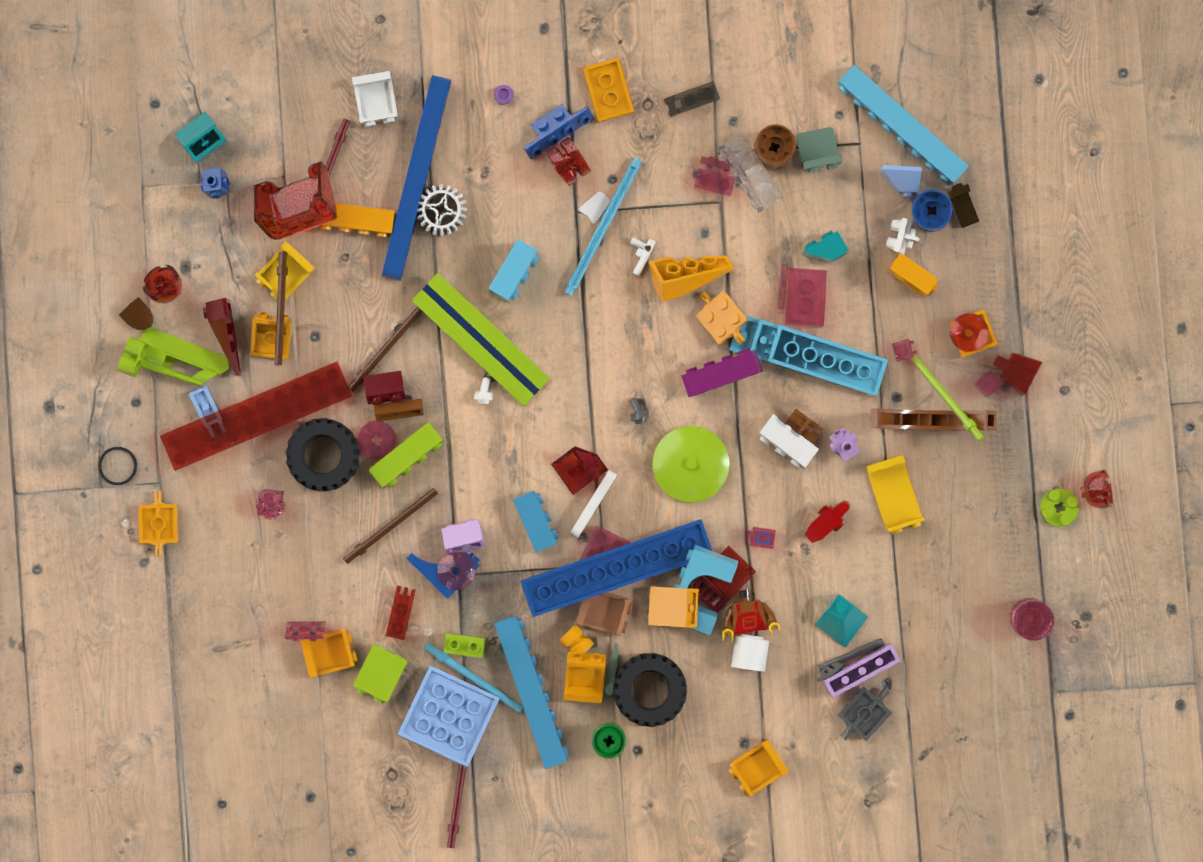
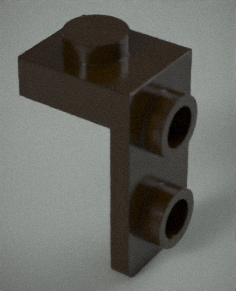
M962 183L952 186V190L948 192L960 227L964 228L978 223L979 219L969 195L971 191L969 185L963 186Z

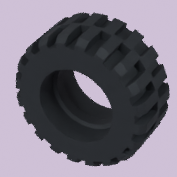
M311 419V421L304 422L298 429L294 430L293 435L287 442L288 446L285 455L289 472L299 484L311 490L326 492L341 488L355 475L360 463V449L357 439L350 429L332 419ZM318 437L333 439L341 451L339 464L335 469L327 473L315 472L308 466L305 459V451L308 444Z
M643 653L634 656L621 666L614 682L615 702L620 712L629 721L640 726L655 727L664 725L670 720L672 721L680 713L686 701L687 685L684 674L673 660L664 655ZM644 672H656L662 675L668 684L666 700L654 708H646L639 705L632 694V685L635 679Z

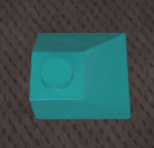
M837 594L815 625L846 647L868 616L840 594Z

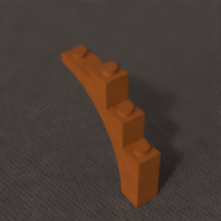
M871 409V428L967 431L963 427L962 421L953 411ZM963 411L969 419H973L979 431L996 430V411Z

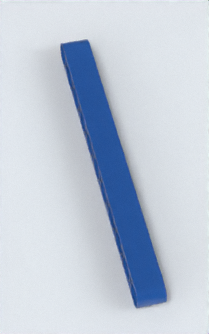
M436 75L431 77L382 277L398 281L402 279L418 216L417 211L420 208L418 202L422 200L421 195L424 192L451 79Z

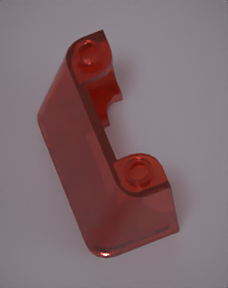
M321 161L308 167L309 177L278 188L270 181L254 185V222L269 238L274 240L284 239L329 223L337 218V208L328 171Z

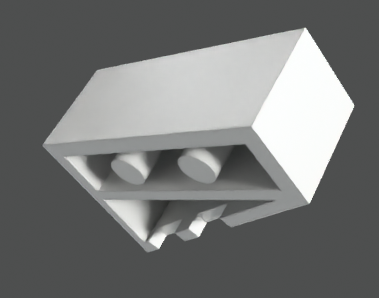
M773 414L758 433L761 436L759 440L768 446L771 443L776 447L775 451L782 457L785 455L792 459L790 462L797 468L801 466L805 468L819 449L792 430L790 426L777 419L778 417Z

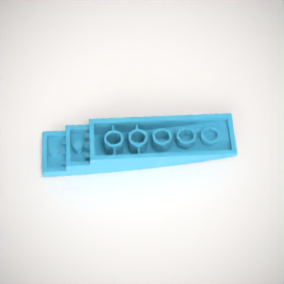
M747 315L746 317L749 320L739 331L746 341L739 345L735 338H732L729 351L739 354V351L750 348V351H757L760 361L874 396L878 394L888 359Z

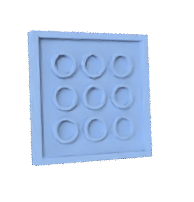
M430 666L397 736L468 768L500 698Z

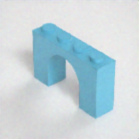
M695 545L693 550L689 549L686 560L689 562L687 567H682L679 577L682 580L680 585L676 584L674 588H688L693 579L702 575H710L731 583L738 566V561ZM698 606L697 628L692 629L711 635L718 613Z

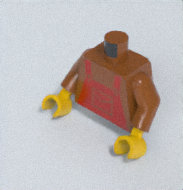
M750 589L739 591L740 602L733 603L727 609L723 618V642L725 636L731 637L732 642L734 634L769 630L770 635L773 636L772 631L778 629L781 634V628L777 623L774 612L765 602H761L759 599L752 600Z

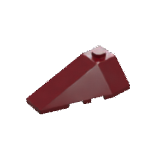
M227 298L206 302V307L203 308L204 318L208 319L235 375L242 376L231 302Z

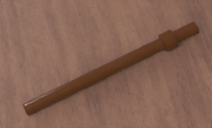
M284 251L279 252V266H277L276 273L278 275L274 362L276 366H282L285 288L286 276H288V267L286 266L287 252Z
M418 306L364 369L358 371L357 377L347 387L352 392L356 390L364 381L363 376L369 375L422 314L423 311Z
M435 488L430 490L362 544H357L354 550L346 555L343 560L349 564L359 555L365 554L369 547L438 495V492Z

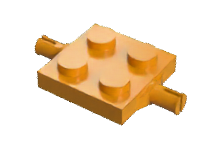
M706 291L702 292L699 297L706 305L696 315V318L719 345H722L727 339L732 337L735 338L739 345L743 344L746 339H744L739 331L749 320L726 291H722L713 299L709 297Z
M154 491V503L138 505L139 543L155 545V556H163V545L179 543L178 504L162 503V491Z

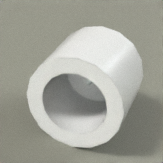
M747 634L735 636L731 667L765 672L769 640H764V637Z

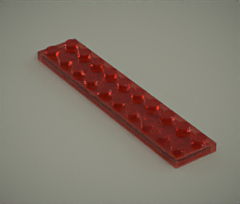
M337 361L160 435V438L174 471H177L353 396Z

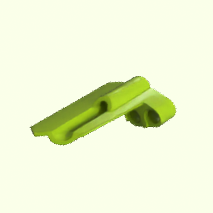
M149 327L139 339L129 337L124 353L119 360L117 371L136 377L140 368H144L201 386L211 378L228 371L229 363L224 355ZM176 361H181L202 369V371L191 377L170 369V366Z

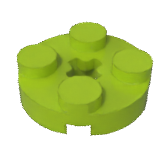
M1066 489L1051 490L1043 496L1040 502V512L1043 519L1055 527L1071 524L1079 512L1078 499ZM1061 502L1063 503L1064 511L1057 513L1054 505H1058Z

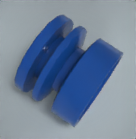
M931 189L922 192L913 202V221L924 231H940L947 226L951 219L953 210L951 201L946 194L939 190ZM928 208H936V215L929 216Z

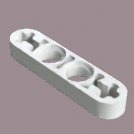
M611 470L607 472L570 534L577 538L580 536L616 478V473Z

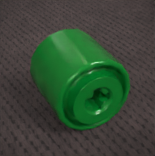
M606 722L599 725L592 735L594 751L603 758L612 759L619 756L626 746L624 730L615 723ZM608 736H612V740L615 741L614 744H610V747H607L606 742H603L604 738L607 739Z

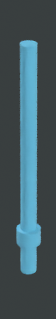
M427 643L424 649L434 655L436 660L446 663L487 692L499 697V700L518 713L523 709L522 705L447 656L448 653H444V650L440 651L430 643Z

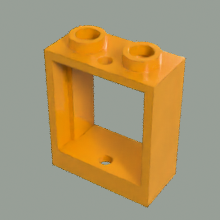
M902 253L895 258L886 271L922 297L931 296L939 286L936 283L938 281L937 277Z

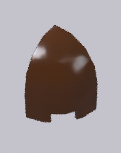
M139 297L119 314L129 326L137 330H146L153 324V315L150 309Z

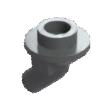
M631 398L629 402L634 410V413L630 414L631 422L635 421V424L646 422V418L649 417L647 410H641L637 399Z

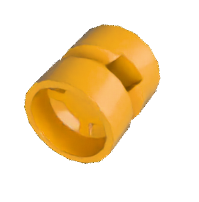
M577 624L558 640L565 649L569 648L570 652L585 653L595 644L588 636H583V630Z

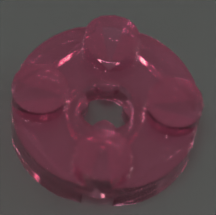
M383 421L368 422L361 428L358 434L359 448L365 455L373 459L384 458L396 446L395 431L389 424ZM375 434H378L379 437L383 438V441H380L379 445H376L375 442H372V438H375Z

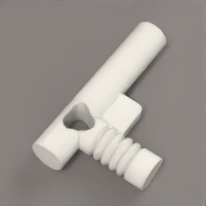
M634 237L632 238L630 244L638 247L636 256L640 257L633 274L641 275L656 241L649 239L646 244ZM645 246L651 247L649 252L646 251Z

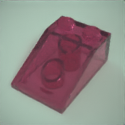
M788 268L784 325L818 328L824 326L827 270Z

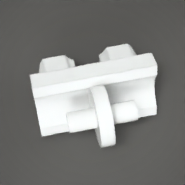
M909 219L892 220L891 230L899 233L897 239L891 237L887 239L886 247L894 250L897 254L902 253L904 255L906 247L912 248L913 242H919L920 238L915 237L916 229L911 228L912 222Z

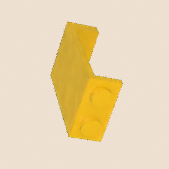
M903 455L865 467L886 532H892V535L903 532L902 528L910 526V529L921 526V521L925 520L921 515Z

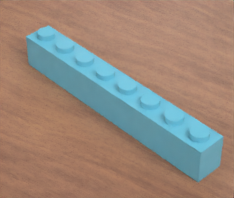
M855 65L838 82L840 86L838 89L847 96L849 94L854 99L855 105L859 108L864 107L868 111L867 115L871 119L880 121L883 124L881 127L890 134L892 132L897 136L896 140L902 146L907 145L914 157L923 159L926 162L924 165L933 172L935 170L939 173V178L945 184L950 183L953 185L969 167Z

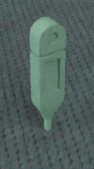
M616 643L609 664L605 689L606 696H612L618 660V644Z

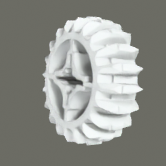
M443 184L439 185L440 190H436L435 185H433L432 189L434 192L430 193L426 189L425 191L428 196L421 195V199L424 201L418 202L422 208H418L417 213H422V215H419L417 219H424L420 225L424 227L428 224L426 231L429 232L433 228V235H436L438 230H440L441 236H444V230H447L448 235H451L450 228L453 227L457 232L456 224L458 223L460 226H463L460 218H467L462 212H467L468 209L461 207L466 204V200L459 201L463 195L455 196L458 190L455 188L450 192V185H447L446 190H443ZM443 195L438 204L429 203L435 196ZM449 197L456 202L457 212L448 208ZM444 204V208L448 212L439 216V211L436 208ZM426 209L436 213L435 224L427 218ZM447 216L455 217L451 223L440 225L443 218Z

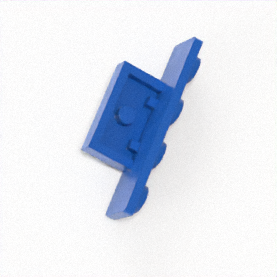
M561 104L532 123L531 127L538 135V138L524 147L528 157L533 159L541 155L548 148L556 145L583 125L588 124L594 119L589 107L586 106L571 116L564 105Z

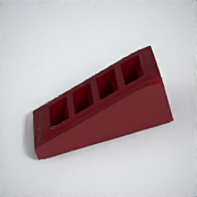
M703 576L696 577L688 585L689 589H696L699 586L698 598L717 613L729 600L725 594ZM708 586L709 588L701 595L702 591ZM713 591H715V593L713 594V596H712V597L709 599V601H708L707 598L709 597V595H710ZM718 596H721V599L714 606L713 602L718 598Z

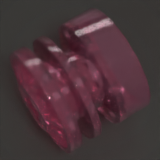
M1033 597L1023 598L1012 607L1010 623L1012 628L1021 637L1030 641H1037L1045 638L1052 631L1054 615L1051 609L1041 600ZM1028 614L1033 616V622L1028 620Z

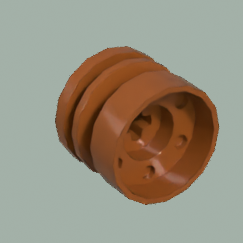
M773 124L766 126L760 131L754 143L753 154L755 160L764 169L772 171L782 169L789 163L795 152V136L783 125ZM771 146L777 148L776 153L773 150L770 151Z

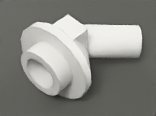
M488 377L483 378L480 391H475L474 399L478 400L477 403L489 404V400H493L492 392H488L490 384Z

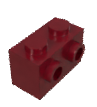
M401 370L363 376L368 405H380L384 402H399L406 399Z

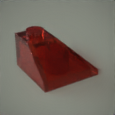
M576 446L551 464L572 495L608 471L597 454Z

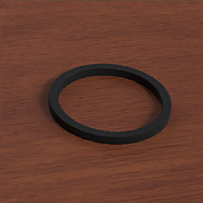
M112 447L101 455L98 463L99 473L106 482L112 485L126 484L136 474V458L126 448ZM112 450L126 451L133 459V473L123 482H112L102 472V460Z

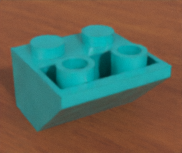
M206 111L175 133L197 165L228 143Z
M831 230L822 235L821 241L816 242L813 240L805 245V250L802 254L807 258L832 263L846 255L849 249L839 232L833 233Z

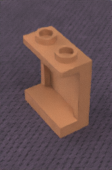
M606 592L582 600L576 624L620 636L621 632L625 633L628 622H625L626 614H631L633 604L630 603L631 599Z

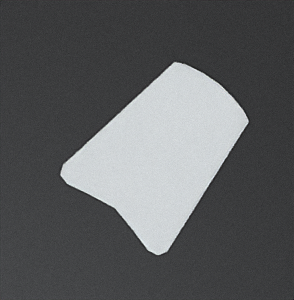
M598 191L578 210L587 215L594 224L607 208L610 200L605 194Z

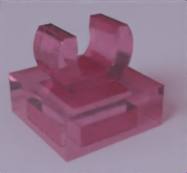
M905 339L892 344L897 362L913 358L917 354V351H912L911 344H914V341Z

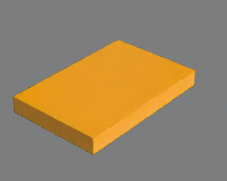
M619 57L582 67L598 123L635 113Z

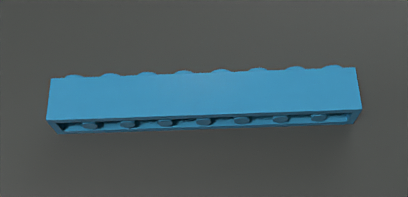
M516 615L494 623L545 769L567 762L566 757L569 756L566 745L562 746L560 739L563 738L560 727H555L554 720H557L555 712L548 707L547 703L550 702L547 691L543 692L541 684L544 683L542 675L537 673L534 667L538 664L535 655H530L528 648L531 647L528 636L524 637L522 630L525 627L522 618L518 619Z

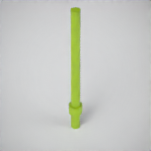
M917 355L911 356L910 360L962 421L963 427L967 432H971L978 442L983 441L985 437L978 430L977 424L973 419L967 417Z

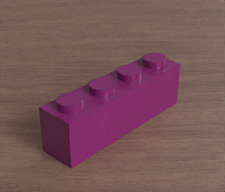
M750 348L739 351L740 355L733 357L730 354L722 357V361L716 364L714 361L703 364L704 368L697 370V367L685 370L686 374L681 375L688 397H693L764 372L757 351H750Z

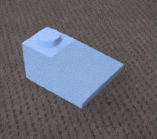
M883 165L881 167L880 174L897 193L902 194V197H914V194L917 195L919 193L922 167Z

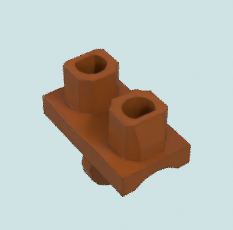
M797 409L793 411L785 422V425L790 426L792 430L812 444L823 431L821 426Z

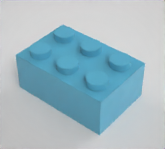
M517 239L488 288L489 291L508 303L511 300L515 301L520 293L518 289L520 284H525L530 276L528 273L530 267L534 268L540 259L537 256L538 250Z

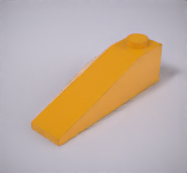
M727 255L704 256L702 259H691V256L685 257V260H673V257H665L649 261L655 291L662 302L680 298L734 270V266Z

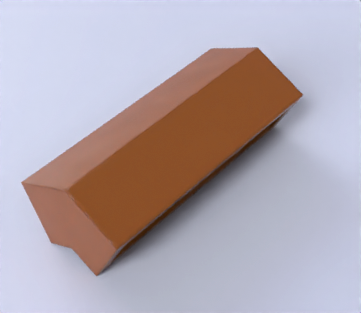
M422 399L374 405L376 422L424 415Z

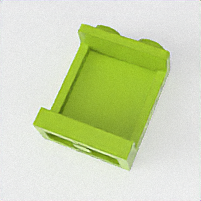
M448 632L445 637L444 653L481 658L484 656L486 637Z
M374 643L353 684L356 687L355 691L365 696L369 693L374 696L373 700L381 704L384 701L388 703L409 660Z

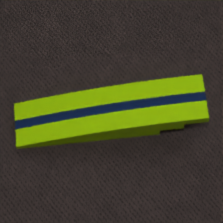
M439 273L411 300L523 406L550 380L543 371Z

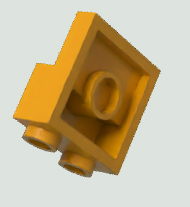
M258 312V315H254L252 319L250 355L275 358L276 317L269 316L268 312ZM284 314L282 359H289L290 339L292 336L293 319L288 318L286 314Z

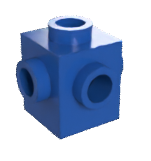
M219 167L202 170V181L200 182L202 192L212 199H219L223 195H228L230 182L227 173Z

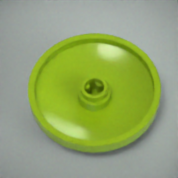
M685 426L671 431L660 441L653 456V473L658 485L667 495L682 502L694 503L712 497L722 488L729 472V456L723 442L714 433L702 427Z

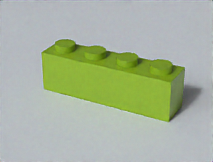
M428 422L371 467L369 471L382 488L386 486L391 488L398 482L396 480L397 477L401 474L406 476L413 470L411 468L412 465L416 462L421 464L428 458L426 456L427 453L431 450L436 452L443 446L441 442L444 440Z

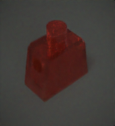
M1011 353L1008 359L997 355L993 362L994 366L1002 369L999 378L1021 395H1026L1042 364L1041 361L1016 353Z

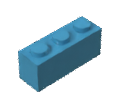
M535 491L513 499L535 552L557 544L556 540L559 537L555 528L551 529L548 524L551 519L547 510L544 512L542 510L541 504H543L540 493L536 494Z

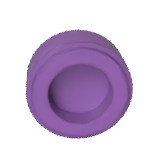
M507 85L498 86L494 92L495 100L502 105L509 104L513 99L512 89Z

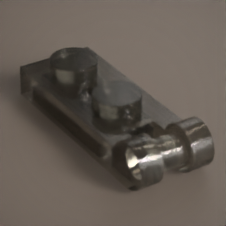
M712 81L663 100L669 108L668 114L671 118L718 101L720 97L715 83ZM680 100L682 107L676 108L674 102Z

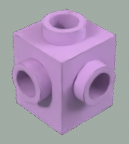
M846 427L836 430L829 436L832 442L829 445L834 454L838 453L843 461L860 453L856 444L858 441L853 431L849 432Z

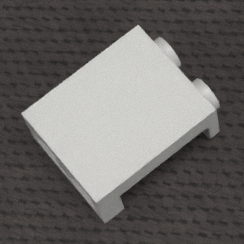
M390 71L352 77L361 125L372 127L376 125V122L383 121V124L394 123V119H399Z

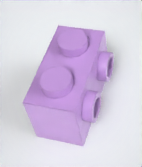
M470 519L465 521V523L450 524L445 528H441L448 556L486 547L483 529L478 519Z

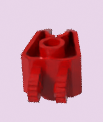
M842 500L835 507L825 505L817 512L819 516L810 523L805 536L814 543L823 540L833 530L837 532L844 525L842 523L844 520L842 516L850 509L849 502Z

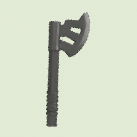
M882 638L818 665L821 676L817 679V682L835 675L843 667L842 662L883 645Z

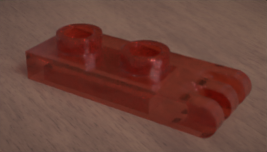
M397 585L386 636L405 640L416 589H412L411 596H408L409 588L405 587L403 594H400L401 586Z

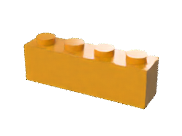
M318 201L316 225L320 226L322 230H331V227L339 228V232L350 233V230H356L361 235H369V232L377 233L378 237L388 238V235H392L396 212L394 210Z

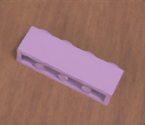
M889 643L841 669L832 677L823 680L831 697L834 698L897 664L901 660L893 645Z

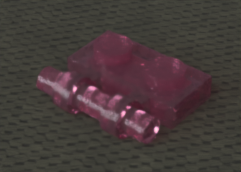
M701 156L700 163L706 164L707 167L706 170L698 168L694 187L731 197L736 177L729 176V171L737 172L739 165L733 164L729 160H726V162L717 160L713 156ZM717 167L724 169L723 174L713 172L712 168Z
M326 621L287 622L285 640L299 641V639H310V641H316V639H324Z

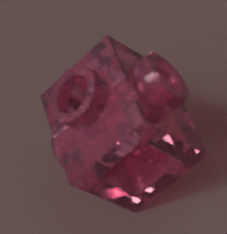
M264 489L259 492L256 500L257 515L272 520L283 514L285 509V502L283 501L284 491Z

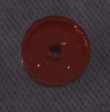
M567 137L560 142V147L564 154L555 146L547 150L546 154L557 174L562 177L568 186H571L577 182V176L573 169L582 177L589 174L591 169L575 144Z

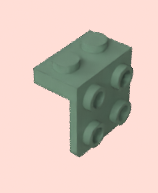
M832 127L797 134L796 140L803 172L815 173L820 171L819 168L827 167V170L835 169L842 163Z

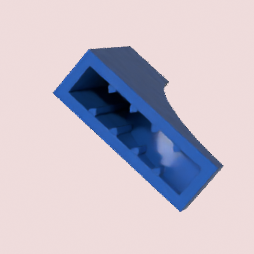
M467 552L460 558L443 564L424 561L413 553L406 558L447 599L480 567L478 564L480 559L475 554L471 553L469 555Z

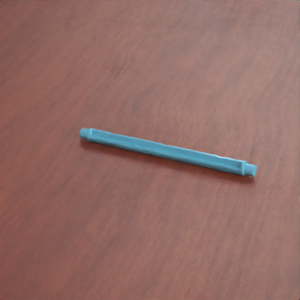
M634 157L632 163L629 164L599 226L593 234L569 283H567L564 293L572 296L574 291L577 290L637 171L640 169L639 166L642 160Z

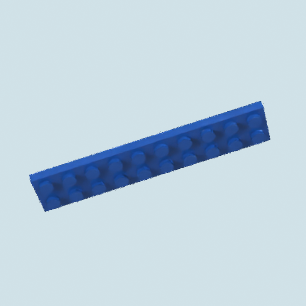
M699 519L520 580L531 616L536 617L685 566L689 562L686 560L689 549L693 550L695 545L711 551L712 548L703 521Z

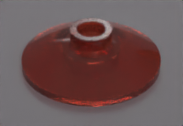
M972 313L962 314L953 321L950 327V338L958 349L973 352L980 349L986 343L988 327L980 316ZM967 329L972 332L970 337L965 335Z

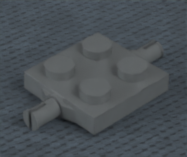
M862 687L838 713V716L847 725V728L840 736L846 741L854 732L867 741L892 714L882 701L890 692L883 687L876 696L865 687Z

